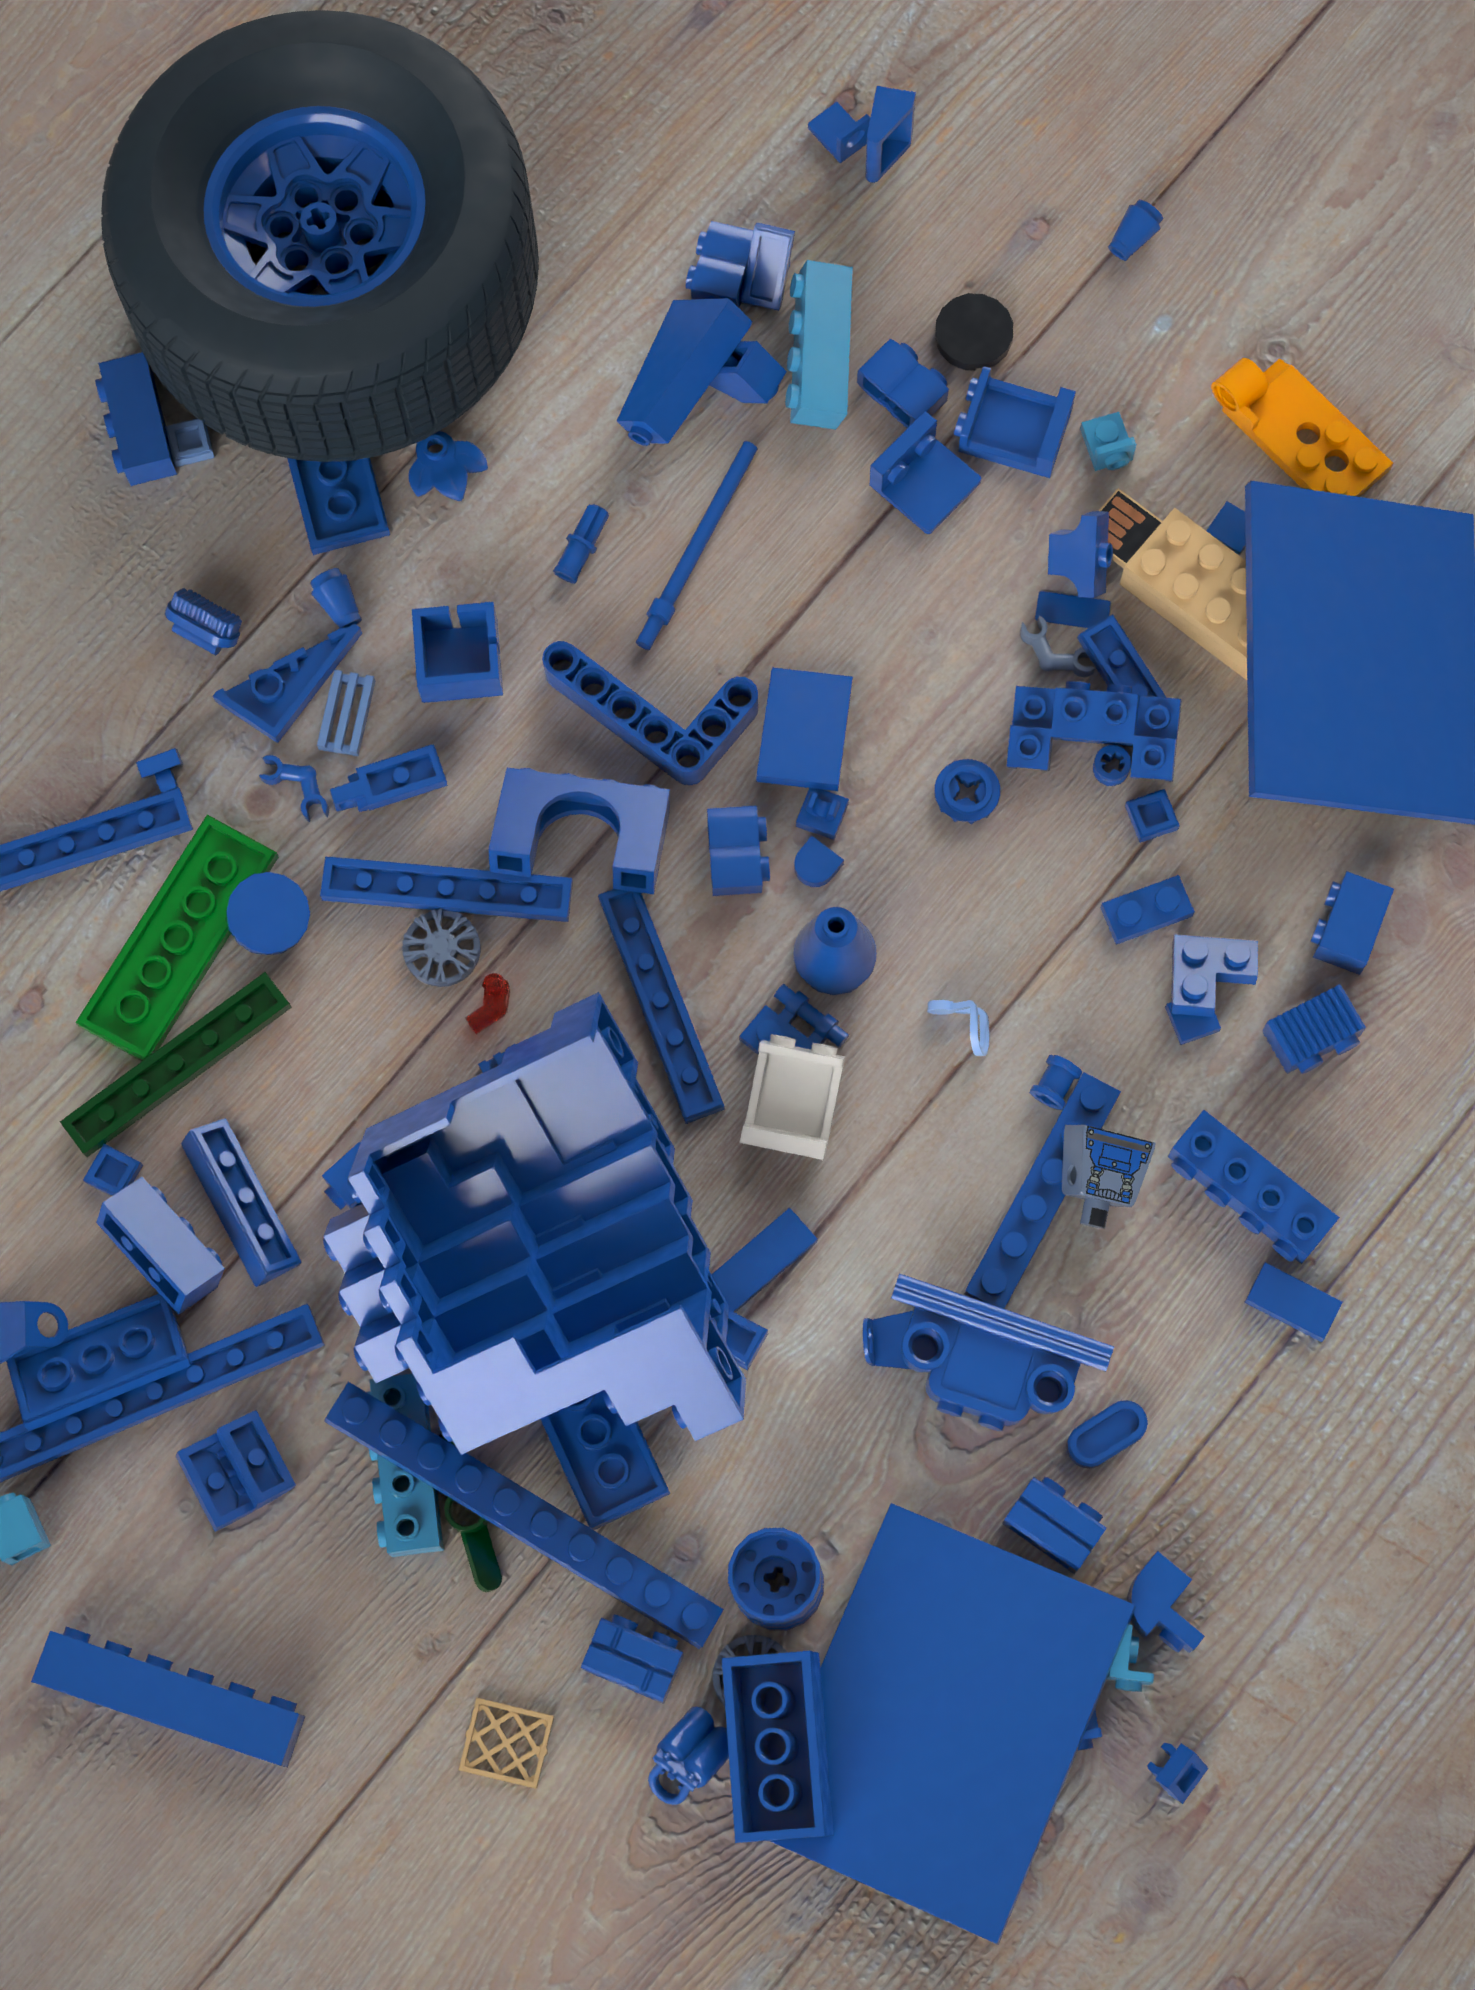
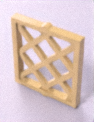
M476 1697L469 1730L465 1733L466 1742L459 1771L537 1789L544 1757L548 1753L547 1745L554 1716ZM489 1707L510 1712L496 1720ZM484 1710L491 1724L477 1732L475 1724L478 1712ZM519 1714L539 1718V1720L526 1727ZM514 1717L521 1731L507 1739L500 1725ZM544 1724L546 1731L543 1743L537 1746L529 1732ZM495 1728L502 1743L488 1751L481 1736ZM525 1736L532 1750L518 1758L511 1744ZM476 1740L483 1755L469 1762L467 1756L470 1744ZM506 1747L513 1762L500 1770L492 1756ZM536 1755L539 1759L536 1772L530 1777L522 1763ZM487 1759L495 1773L474 1767ZM517 1767L525 1780L505 1776L504 1774Z

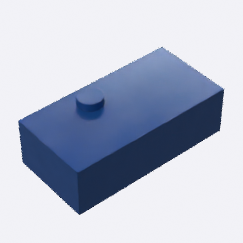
M809 1650L722 1658L735 1843L834 1836L819 1653Z

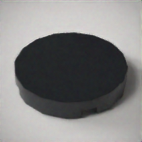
M967 293L953 298L941 309L935 324L937 347L940 354L951 365L963 370L976 371V368H983V366L990 368L997 365L1007 356L1013 343L1014 323L1008 309L997 299L985 294Z

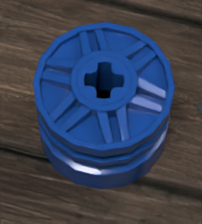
M763 1528L749 1534L735 1548L728 1564V1584L740 1611L753 1624L769 1631H788L804 1624L818 1610L824 1595V1575L813 1547L800 1534L785 1528ZM777 1573H783L785 1581L789 1584L788 1586H780L779 1592L774 1593L767 1581L768 1579L775 1580Z

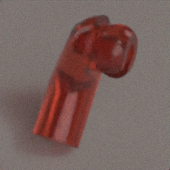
M498 973L489 974L484 978L482 982V987L485 989L483 1006L465 1017L476 1035L503 1018L508 1012L511 989L508 981Z

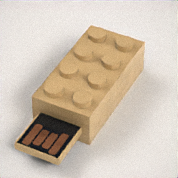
M1118 488L1099 511L1109 512L1108 543H1111L1113 547L1112 560L1124 568L1120 585L1247 680L1246 560L1176 508L1162 521Z

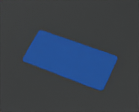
M1040 591L1035 620L1038 621L1039 616H1041L1048 623L1090 628L1109 617L1111 602L1102 599Z

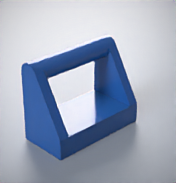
M882 86L876 87L867 132L865 171L867 181L871 183L879 181L911 146L916 92Z

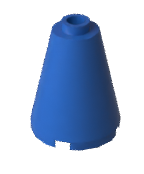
M830 907L822 911L802 928L796 938L793 955L797 972L813 989L825 994L839 995L854 991L869 978L875 966L877 951L871 932L859 919L845 908Z

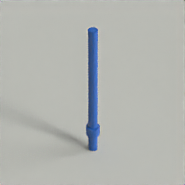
M743 442L660 598L653 600L647 611L649 618L636 640V644L639 647L650 650L662 626L669 624L675 612L674 604L758 450L753 443Z

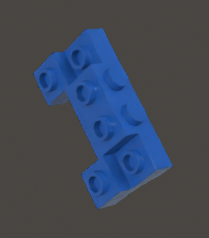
M1066 681V688L1055 687V689L1016 686L1012 725H1010L1008 745V768L1050 771L1052 742L1054 739L1133 746L1131 778L1159 779L1173 782L1181 699L1140 696L1132 694V687L1110 684L1107 685V691L1090 690V683Z

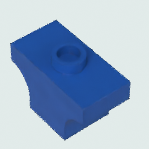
M1092 511L1081 515L1080 523L1075 530L1061 529L1049 534L1048 575H1060L1069 578L1077 588L1078 597L1095 598L1106 593L1107 568L1111 566L1113 558V547L1111 543H1108L1109 512Z

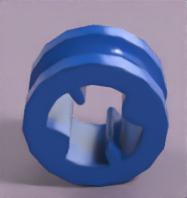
M1108 745L1101 748L1097 752L1093 763L1095 778L1106 786H1116L1124 782L1131 768L1129 753L1118 745ZM1114 758L1120 761L1118 768L1123 770L1119 772L1113 769L1110 773L1104 770L1106 763L1101 761L1111 762Z

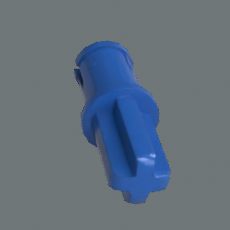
M595 504L587 506L574 533L568 534L566 538L568 544L553 570L556 576L575 584L577 582L578 576L589 555L594 554L597 550L594 545L609 517V513L604 508Z

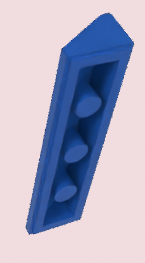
M224 1118L191 1129L182 1140V1148L255 1287L266 1284L299 1266L302 1262L227 1119Z

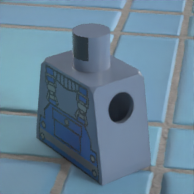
M1065 1125L1062 1192L1067 1196L1084 1199L1080 1224L1105 1229L1109 1206L1132 1208L1138 1197L1155 1150V1142L1087 1125Z

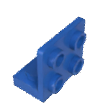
M924 411L870 465L869 486L923 532L931 534L981 483V476L936 439L937 420Z

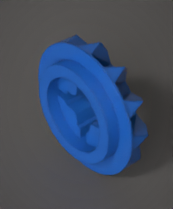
M973 759L957 760L947 765L938 775L935 782L934 797L940 811L950 816L954 822L963 821L973 824L977 820L988 818L998 805L1000 783L994 771L986 764ZM958 783L964 784L967 788L978 785L974 793L976 803L967 797L955 801L956 797L960 794Z

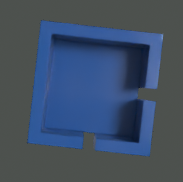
M494 602L457 605V614L461 628H454L449 606L412 609L416 678L422 703L503 696L498 619Z

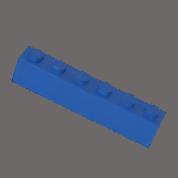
M67 1626L63 1635L53 1631L49 1632L31 1682L288 1768L306 1717L295 1713L297 1703L273 1695L269 1704L253 1699L255 1689L230 1682L227 1690L212 1685L213 1675L189 1668L187 1676L170 1671L173 1662L148 1654L145 1662L131 1658L129 1656L132 1648L109 1640L106 1641L104 1648L89 1644L91 1634Z

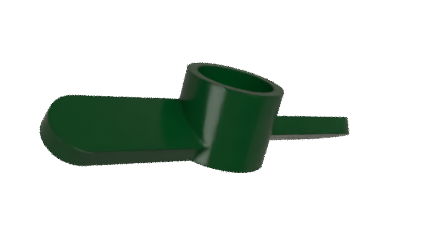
M441 1433V1434L439 1435V1437H441V1438H443L444 1440H446V1439L444 1438L443 1434ZM448 1497L444 1505L445 1517L449 1524L461 1534L475 1584L481 1591L491 1592L500 1586L502 1575L487 1528L489 1521L481 1517L477 1523L471 1526L459 1525L455 1522L452 1515V1509L456 1501Z

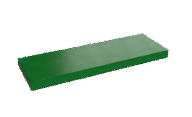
M206 815L75 1023L82 1029L141 1062L157 1051L231 935L226 916L230 895L240 882L251 875L270 872L279 858L278 853L217 819Z

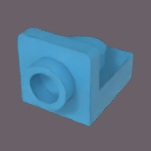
M1120 412L1081 422L1080 431L1095 471L1104 468L1117 470L1133 460L1137 444L1134 437H1128Z
M1128 1625L1106 1680L1116 1681L1115 1689L1142 1692V1684L1151 1685L1154 1681V1674L1128 1670L1129 1663L1136 1664L1139 1648V1637L1132 1636L1133 1625Z

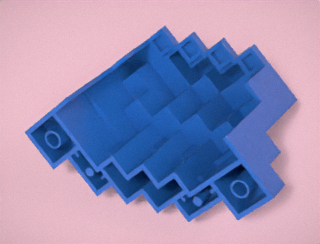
M599 992L554 1013L551 1028L505 1049L501 1065L366 1128L348 1176L349 1180L347 1181L348 1189L353 1199L358 1204H363L331 1218L323 1236V1244L328 1256L333 1261L338 1260L345 1272L338 1293L340 1304L345 1313L349 1316L353 1315L360 1326L354 1346V1355L358 1365L362 1370H368L376 1383L410 1368L417 1380V1390L422 1401L427 1406L432 1405L439 1417V1427L444 1438L448 1442L453 1441L461 1455L603 1391L605 1403L611 1413H619L625 1426L672 1406V1412L678 1425L682 1429L687 1427L695 1441L744 1420L746 1378L726 1344L729 1305L709 1271L711 1252L691 1218L693 1200L673 1165L675 1147L636 1079L638 1061Z

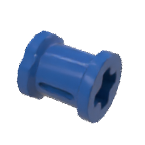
M1049 1055L1046 1060L1048 1064L1046 1071L1038 1085H1033L1029 1093L1039 1102L1051 1108L1063 1110L1066 1104L1064 1097L1074 1079L1080 1078L1082 1070L1063 1057Z

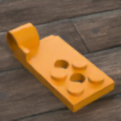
M1241 358L1211 384L1213 395L1223 407L1222 411L1301 488L1360 497L1388 473L1393 466V462L1295 367L1285 363L1280 358L1264 372L1252 360ZM1302 429L1312 430L1317 435L1318 441L1313 444H1304L1298 439L1296 433ZM1331 456L1339 457L1345 462L1346 468L1339 472L1332 471L1326 466L1325 459Z

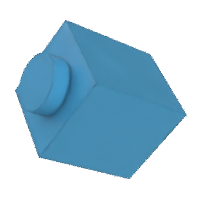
M9 1493L0 1497V1559L2 1562L12 1566L51 1546L31 1499L22 1494L16 1496L15 1493Z

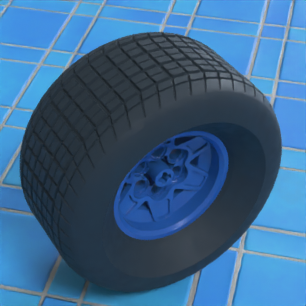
M330 10L295 11L252 20L215 35L175 61L144 93L142 99L138 101L129 115V120L126 121L117 138L119 142L115 143L108 163L110 166L107 167L103 186V189L106 191L102 193L101 215H103L101 218L103 248L115 289L144 356L161 383L200 421L204 419V424L222 435L225 433L227 438L244 446L248 444L249 448L267 454L305 461H351L394 452L426 439L462 416L495 384L518 349L530 320L538 285V243L527 171L513 128L491 92L458 58L430 39L404 26L380 18L352 12ZM377 195H379L388 204L389 207L374 206L373 203ZM312 202L310 205L302 208L304 204ZM355 206L351 211H341L344 207ZM283 232L291 233L289 236L285 238L277 237L279 234ZM362 239L371 240L369 243L365 245L356 244L358 241ZM251 244H257L268 249L257 265H255L251 258ZM387 254L388 256L382 265L368 277L366 268L378 264L382 260L383 255ZM296 266H307L301 271H292ZM341 269H347L346 271H344V272H342V273L332 274V273L338 272V271L341 270ZM318 283L326 292L325 295L306 294L314 290Z

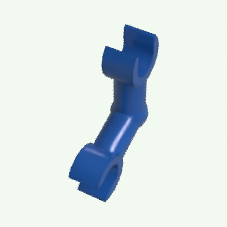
M273 755L262 757L266 764L278 767L273 775H259L265 784L276 785L282 780L300 782L304 796L301 803V811L305 819L310 822L308 810L313 804H321L323 812L328 818L329 806L320 795L316 770L312 766L283 764L278 757Z

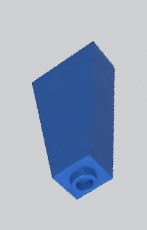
M729 298L673 300L617 418V422L629 432L628 436L631 440L644 446H649L650 443L668 444L745 336L753 321Z

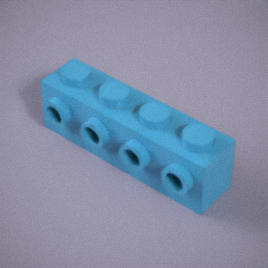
M807 260L798 274L794 273L792 277L790 296L795 298V310L791 312L788 330L789 334H794L793 347L789 350L787 358V370L792 371V384L788 385L785 398L786 408H791L790 423L836 430L847 415L853 267Z
M413 1374L391 1376L378 1383L374 1379H369L371 1391H368V1394L431 1431L429 1406L422 1401L417 1390V1380ZM369 1449L371 1461L378 1460L379 1477L372 1479L375 1504L382 1503L384 1521H377L379 1547H386L387 1553L391 1557L444 1551L438 1490Z

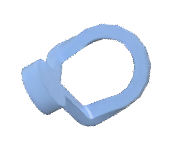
M932 1000L928 1002L927 1012L930 1014H970V1040L975 1056H986L989 1048L990 1034L988 1015L983 1009L978 1008L972 1000L957 1003L949 1000ZM978 1015L980 1021V1040L978 1038Z

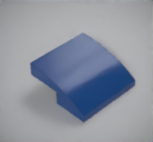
M257 1410L219 1427L215 1434L176 1453V1458L214 1532L249 1515L296 1486Z

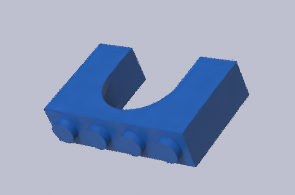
M507 767L488 849L490 872L531 878L539 839L544 830L551 823L562 817L582 814L603 820L612 827L618 836L613 862V889L654 894L670 813V789L659 788L651 784L641 786L619 783L613 779L597 780L582 778L570 773L553 774L538 772L531 768L515 769Z

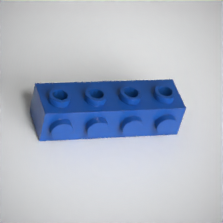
M1205 1110L1201 1112L1181 1136L1168 1155V1158L1173 1161L1171 1166L1178 1174L1190 1181L1195 1178L1207 1188L1205 1194L1214 1203L1221 1207H1226V1205L1231 1207L1241 1215L1238 1219L1243 1226L1254 1234L1258 1235L1262 1232L1274 1242L1272 1245L1274 1250L1290 1262L1296 1259L1302 1264L1340 1218Z

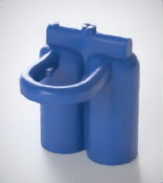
M691 1707L657 1745V1753L652 1758L656 1765L650 1771L648 1781L652 1792L658 1799L670 1805L682 1803L688 1797L690 1791L693 1792L696 1788L705 1786L729 1759L727 1728L722 1726L714 1727L712 1716L701 1707ZM667 1771V1777L670 1780L676 1778L681 1782L678 1786L680 1790L678 1794L669 1793L661 1786L659 1782L660 1774L663 1775Z

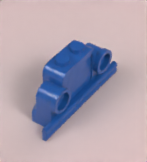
M900 1273L891 1296L893 1300L914 1306L907 1331L902 1340L901 1354L905 1364L912 1370L929 1372L925 1389L930 1399L938 1403L936 1409L955 1417H961L963 1412L978 1416V1424L996 1431H1003L1004 1426H1013L1019 1423L1028 1414L1030 1408L1040 1414H1053L1066 1408L1072 1401L1075 1393L1074 1383L1080 1364L1106 1372L1114 1349L1112 1345Z

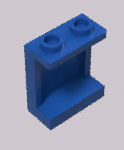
M983 366L979 379L972 377L968 387L966 401L971 402L968 413L960 412L956 423L954 435L960 437L958 452L1050 478L1073 409L1076 391L1060 387L1058 396H1052L991 378V368Z

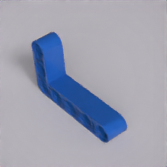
M557 641L546 647L543 653L542 661L546 679L553 688L683 785H694L702 781L758 713V690L756 685L746 677L737 676L728 680L685 730L574 645L565 641ZM560 660H567L572 663L571 667L564 671H557L552 668ZM591 684H599L603 687V690L596 695H588L584 692V689ZM744 695L750 699V702L745 706L739 707L731 704L730 700L734 696ZM624 707L635 711L634 715L628 719H620L615 716V713ZM712 725H718L725 730L723 734L717 737H710L704 731ZM656 731L667 735L666 739L660 743H652L646 738L649 734ZM687 755L694 756L699 760L695 766L690 768L683 767L678 763L682 757Z

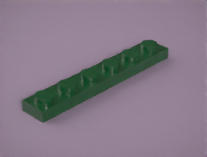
M266 972L262 973L59 1122L86 1157H89L100 1149L103 1144L111 1141L291 1009L290 1003Z

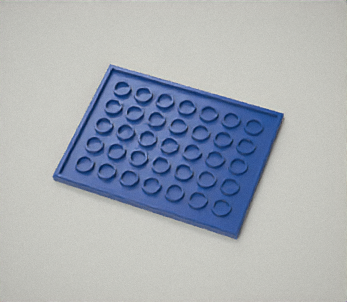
M1250 481L1245 485L1249 797L1475 825L1474 515Z
M891 1503L820 1667L834 1836L771 1840L770 1842L999 1945L1136 1608L1135 1604Z

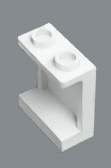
M771 1034L770 1041L762 1040L759 1043V1055L740 1143L823 1160L826 1156L845 1056L836 1055L838 1048L834 1046L812 1043V1048L806 1049L796 1047V1039Z

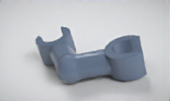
M1041 616L1038 618L1037 625L1040 629L1038 634L1029 633L1026 625L1022 622L1020 637L1023 642L1032 645L1042 670H1072L1074 674L1084 678L1093 675L1095 667H1085L1078 662L1080 658H1089L1083 647L1077 649L1074 654H1054L1046 639L1048 627L1044 618Z

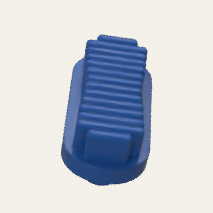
M182 588L176 591L172 601L166 607L165 616L174 623L172 631L215 656L219 654L222 648L236 646L242 623L240 616L227 611L225 608L222 609L221 606L214 604L209 599L197 594V592H193L192 589L186 590Z

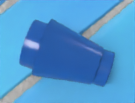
M1138 200L1135 205H1129L1112 242L1108 246L1109 250L1119 259L1127 261L1131 255L1161 229L1159 224L1163 220L1162 214L1144 200Z
M339 568L329 569L311 580L312 596L334 623L338 625L339 629L350 627L353 623L357 625L362 621L346 574L342 575Z

